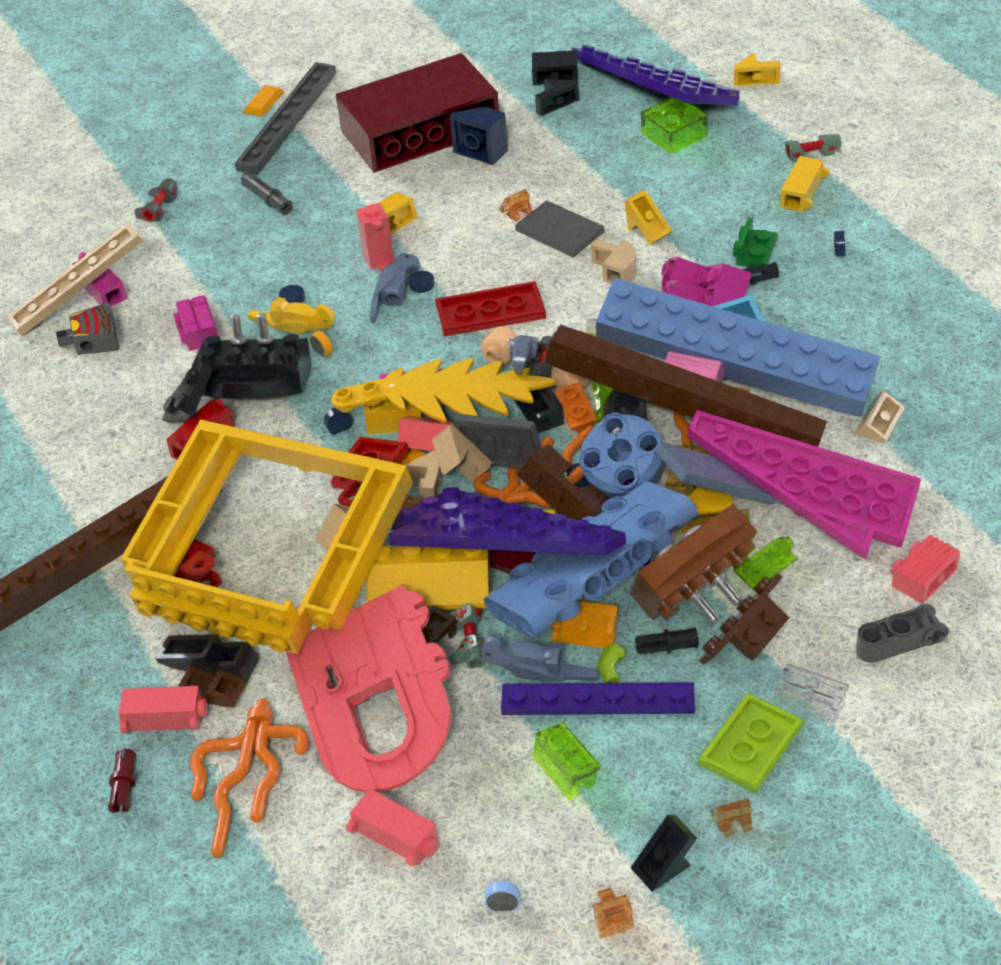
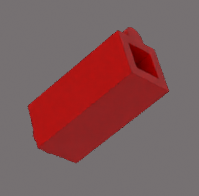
M218 398L207 402L195 413L193 418L188 419L166 439L171 457L178 460L200 420L235 427L231 409L225 406L222 400Z

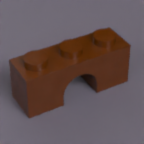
M549 444L532 454L517 474L558 514H564L567 518L580 520L587 516L596 517L602 512L601 507L603 503L609 500L592 484L586 487H577L571 484L563 474L570 463Z

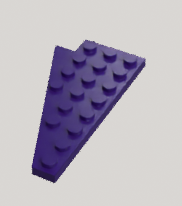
M582 45V48H572V51L577 50L578 60L682 102L738 105L740 91L717 85L711 81L701 80L699 76H685L686 71L673 69L671 72L654 67L651 63H640L638 58L627 57V59L610 55L606 51L595 50V47L590 45Z
M457 487L445 488L441 494L421 500V503L413 507L401 509L391 527L394 531L388 533L389 544L393 546L607 555L626 544L625 532L614 530L611 526L594 525L587 520L567 518L564 514H551L544 512L540 508L531 509L523 507L520 503H508L500 501L496 497L480 496L477 492L468 493L460 491Z

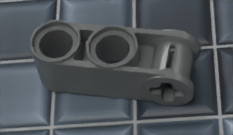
M923 604L914 609L861 625L857 634L856 654L865 662H878L924 646L941 643L948 636L949 629L944 623H940L935 615L936 610L931 604Z

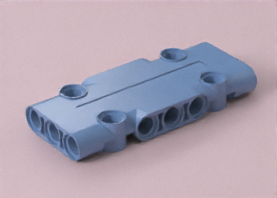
M644 481L625 496L613 497L604 502L601 507L602 512L596 517L587 516L583 518V520H587L591 524L598 526L607 525L611 526L614 530L625 532V545L607 555L537 552L532 558V563H523L512 569L510 572L511 579L486 596L484 603L497 620L534 639L557 622V620L567 621L574 618L581 610L578 600L582 597L589 600L600 598L643 566L650 559L652 551H661L666 546L672 544L673 538L670 531L677 532L698 516L695 504L686 495L652 482Z

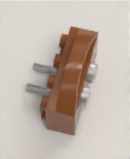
M734 504L730 505L704 525H697L691 528L676 545L670 544L663 548L651 563L638 571L630 595L652 620L662 616L668 621L680 611L678 606L686 599L689 604L694 603L710 623H715L718 621L719 615L703 598L702 588L709 582L712 587L717 585L734 606H738L743 601L725 579L727 576L725 571L731 566L737 570L750 559L747 555L756 548L752 540L757 530Z

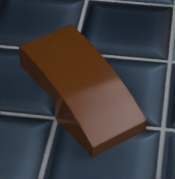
M189 666L178 686H199L201 696L207 699V703L223 707H235L248 680L220 669L214 675Z

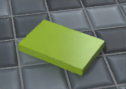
M747 693L698 758V765L756 794L803 728L805 720Z

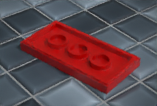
M536 281L435 299L444 337L546 319V311Z

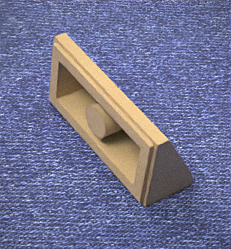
M883 390L871 402L854 434L886 443L905 406Z

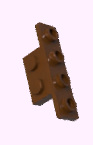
M779 573L770 580L765 576L753 588L756 594L752 598L750 596L746 597L736 608L740 613L736 617L730 616L720 626L719 629L723 633L719 637L714 635L703 646L702 649L705 651V654L699 659L700 663L704 665L713 659L728 641L746 658L750 660L757 658L790 618L768 597V594L783 578Z

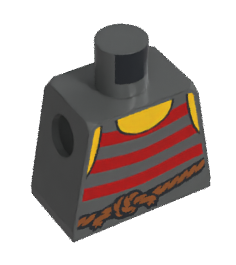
M109 302L71 314L69 316L71 329L56 332L59 347L74 344L77 355L119 350L114 318Z

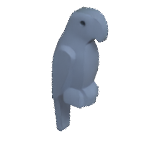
M401 253L392 263L385 266L380 273L372 298L370 310L371 323H375L379 307L382 304H386V306H401L404 302L408 273L417 271L420 268L419 259L415 255Z
M519 335L511 340L509 354L512 355V366L515 374L521 375L525 367H530L537 363L539 339L537 337Z
M488 636L484 639L481 648L482 656L487 662L500 665L511 671L516 677L551 682H563L564 680L597 681L600 673L598 669L569 665L563 660L562 644L553 643L544 647L531 642H517L507 645L502 642V638Z

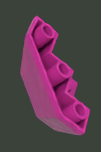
M672 257L663 264L661 287L662 292L709 306H716L745 297L752 273L725 263L703 266L680 257Z

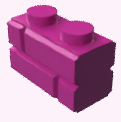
M201 295L193 297L192 300L186 299L176 303L177 313H173L181 343H187L189 351L200 349L205 338L218 336L206 296Z

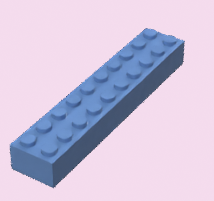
M617 278L613 279L596 320L597 338L666 360L668 351L719 360L723 362L724 378L857 417L862 416L880 360V356Z

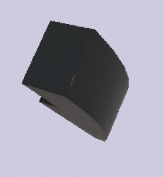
M217 634L168 636L155 658L158 663L173 669L187 671L189 666H193L214 675L220 669L247 680L259 660L248 642L223 643Z

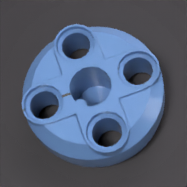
M610 413L584 439L580 451L579 464L589 483L596 487L603 495L610 498L625 496L644 481L657 484L666 464L656 452L660 442L663 441L656 428L647 420L634 415ZM622 428L620 432L611 434L614 429ZM656 445L653 450L645 451L648 446ZM600 461L596 467L590 468L593 462ZM634 479L630 485H623L626 480Z

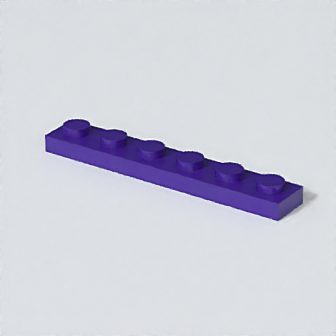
M694 682L502 684L501 714H695Z

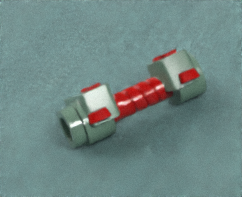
M839 134L818 135L817 141L799 143L798 140L785 142L787 157L792 162H797L799 156L804 157V152L819 150V153L824 157L831 156L842 146Z
M468 603L449 613L457 618L456 630L464 629L465 637L457 651L449 656L448 659L453 664L466 662L467 666L472 669L483 667L485 664V659L481 652L484 641L477 636L475 627L480 621L481 610Z

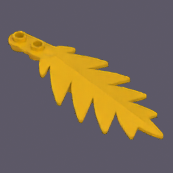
M467 358L438 372L442 361L441 359H436L420 365L407 373L404 372L403 368H398L389 373L384 379L342 387L332 395L331 402L340 412H350L357 406L364 404L376 406L383 400L388 399L396 408L405 412L407 409L403 401L404 399L420 412L442 423H446L447 419L440 407L442 404L458 414L478 416L469 399L471 398L491 411L508 416V409L500 394L517 401L534 403L530 391L553 386L556 384V381L548 377L529 376L530 369L528 367H525L521 375L515 374L514 370L499 374L503 367L501 360L486 364L469 372L474 360L473 358Z

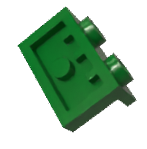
M748 217L745 226L740 227L739 242L735 241L733 256L737 257L736 265L745 267L753 265L756 267L769 264L778 239V233L753 229V218Z

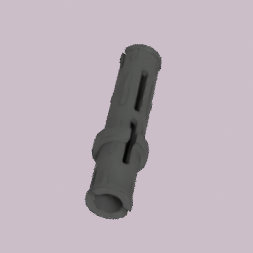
M246 172L242 175L241 181L243 182L241 184L262 198L267 206L274 207L283 215H287L292 211L293 203L283 197L278 189L271 188L251 172Z

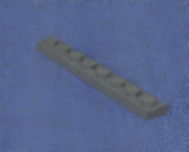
M318 62L313 64L235 162L236 171L251 172L253 174L260 172L336 74L335 65Z

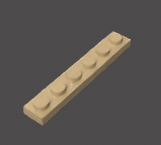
M127 222L14 310L7 318L23 336L126 254L134 250L143 240Z

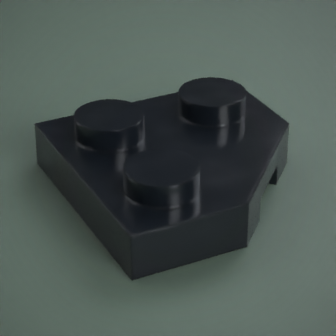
M203 363L188 370L183 381L172 396H169L163 406L165 413L162 420L174 424L194 417L213 368Z

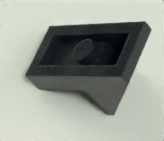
M545 79V91L535 95L536 113L544 116L578 101V82L573 80Z
M667 815L630 868L653 892L691 866L684 857L697 840V837L676 815Z

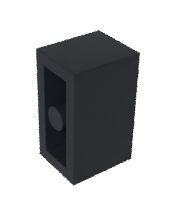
M577 50L532 53L533 85H544L545 79L573 80L578 82Z

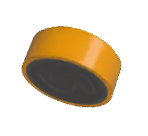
M317 331L310 335V344L315 352L323 358L332 354V343L324 332Z

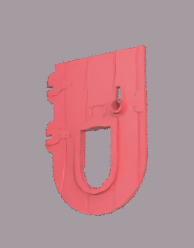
M404 584L351 610L341 631L333 628L321 629L317 627L309 631L298 654L286 651L319 757L326 771L337 782L354 791L367 792L369 789H372L376 792H384L412 781L435 761L445 745L447 734L450 730L451 708L443 682L448 679L451 666L448 659H443L446 657L444 648L433 642L427 644L422 629L427 626L430 613L427 606H424L426 604L424 597L416 591L407 592ZM332 668L335 672L334 677L339 682L336 687L333 686L328 672ZM394 687L407 719V734L401 745L391 752L378 756L369 751L355 706L365 702V699L381 691L385 692Z

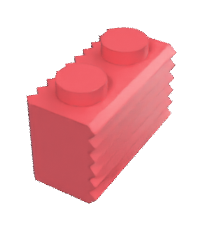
M929 535L922 543L919 541L915 542L910 549L909 555L904 560L898 559L891 570L893 575L892 587L923 604L958 569L959 549L949 546L948 543L945 544L943 540L939 541L933 535Z

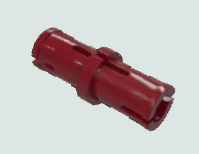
M124 748V758H122V749L115 753L114 772L109 777L111 794L108 810L112 813L119 812L120 805H123L122 812H128L130 809L131 788L135 786L136 778L133 775L136 753L131 749Z

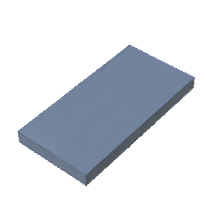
M660 442L656 449L657 454L683 483L770 505L774 504L776 500L775 497L715 456Z

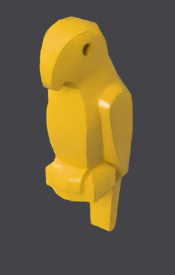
M281 297L273 301L270 313L251 310L247 315L248 319L257 321V314L265 313L267 324L271 325V328L298 334L329 329L336 321L335 312L326 305L319 304L314 309L304 303H288L285 298Z

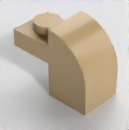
M595 239L591 243L592 262L602 265L604 282L612 284L614 278L628 282L633 281L636 276V251L630 243L623 240L617 246L599 239Z

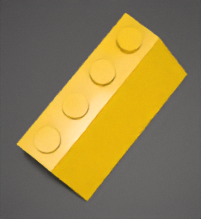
M382 546L366 578L367 602L404 584L407 592L416 591L424 597L426 603L424 606H427L428 609L434 605L441 610H452L468 603L476 608H487L484 598L490 594L491 566L489 550Z

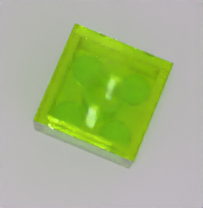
M670 97L641 112V134L669 154H673L708 137V114L691 103H685Z

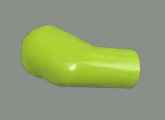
M616 643L607 645L597 662V667L604 683H620L615 665L622 662V658L626 657V651L623 646Z

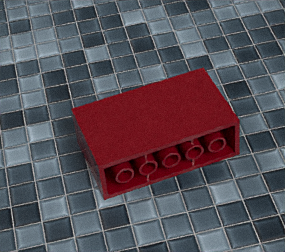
M463 53L335 94L341 131L373 173L453 146L450 114L454 112L481 107L499 111L498 92Z

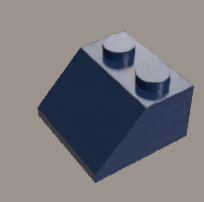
M481 107L450 114L454 153L494 165L508 151L505 113Z

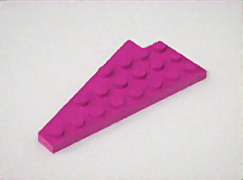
M696 410L687 437L791 508L796 515L804 517L865 559L872 539L896 547H902L922 478Z

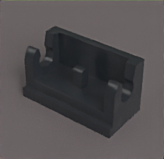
M550 387L530 391L534 403L514 400L527 421H534L537 433L564 424L563 406Z

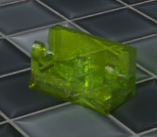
M564 722L536 733L532 757L568 800L578 795L579 787L583 783L587 789L594 786L596 774L600 770L601 765Z

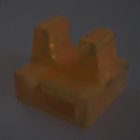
M524 189L506 197L500 207L501 212L505 216L508 215L515 222L520 219L518 211H522L526 216L533 211L529 202L530 195L527 190Z
M749 798L710 810L714 823L717 824L724 838L733 836L731 830L733 821L740 823L744 833L753 830L751 812L753 810Z
M611 888L598 891L600 903L593 905L595 925L600 938L633 929L632 908L627 895L616 897Z

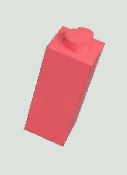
M377 203L357 209L356 214L363 256L371 270L378 268L382 271L385 266L393 262L394 256L388 216L381 204Z
M406 416L400 419L398 441L406 442L408 448L433 451L435 450L432 441L434 437L449 425H454L453 421L442 423L436 419Z
M199 686L123 689L119 708L120 732L175 729L198 730L201 718L207 717V699L202 698Z
M372 789L367 791L350 812L351 819L346 825V831L352 834L356 831L406 858V864L412 867L416 864L419 866L425 857L431 858L438 848L439 840L434 822Z

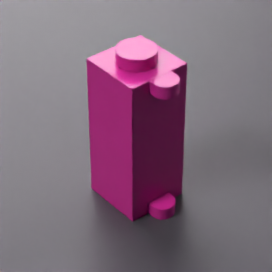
M81 252L78 255V261L87 253ZM109 268L84 287L100 305L109 302L110 307L127 299L123 282Z

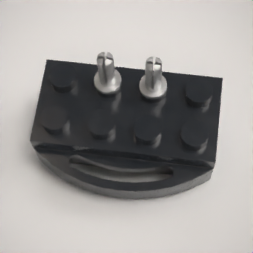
M265 313L257 314L260 335L257 339H247L242 334L239 314H232L230 316L233 331L231 340H221L219 336L205 338L191 367H195L204 363L213 368L202 396L231 399L266 398L301 393L312 367L308 338H299L297 334H288L283 339H273V336L269 335Z

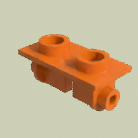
M580 382L554 391L563 406V413L571 431L576 429L579 434L587 425H592L593 422L598 421Z

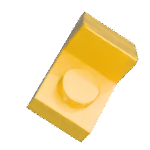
M752 53L734 65V86L780 84V61L757 62L755 53Z
M645 189L624 202L628 230L631 231L638 226L649 244L655 243L673 231Z

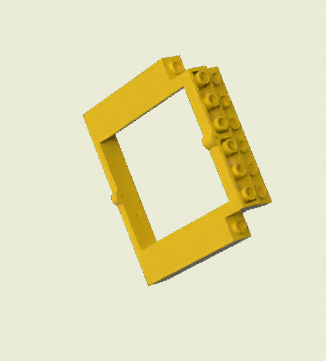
M200 420L120 559L125 566L124 570L131 579V584L134 586L129 597L136 606L137 612L145 617L157 616L171 624L183 623L197 631L209 630L223 638L230 639L235 637L253 646L261 644L279 653L287 651L298 654L313 624L321 629L333 628L341 631L413 484L408 468L402 464ZM241 454L295 466L304 472L313 470L362 482L297 611L290 600H285L282 605L174 577L175 572Z

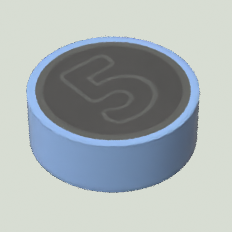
M508 881L493 882L485 890V905L492 911H514L520 905V890L515 884Z

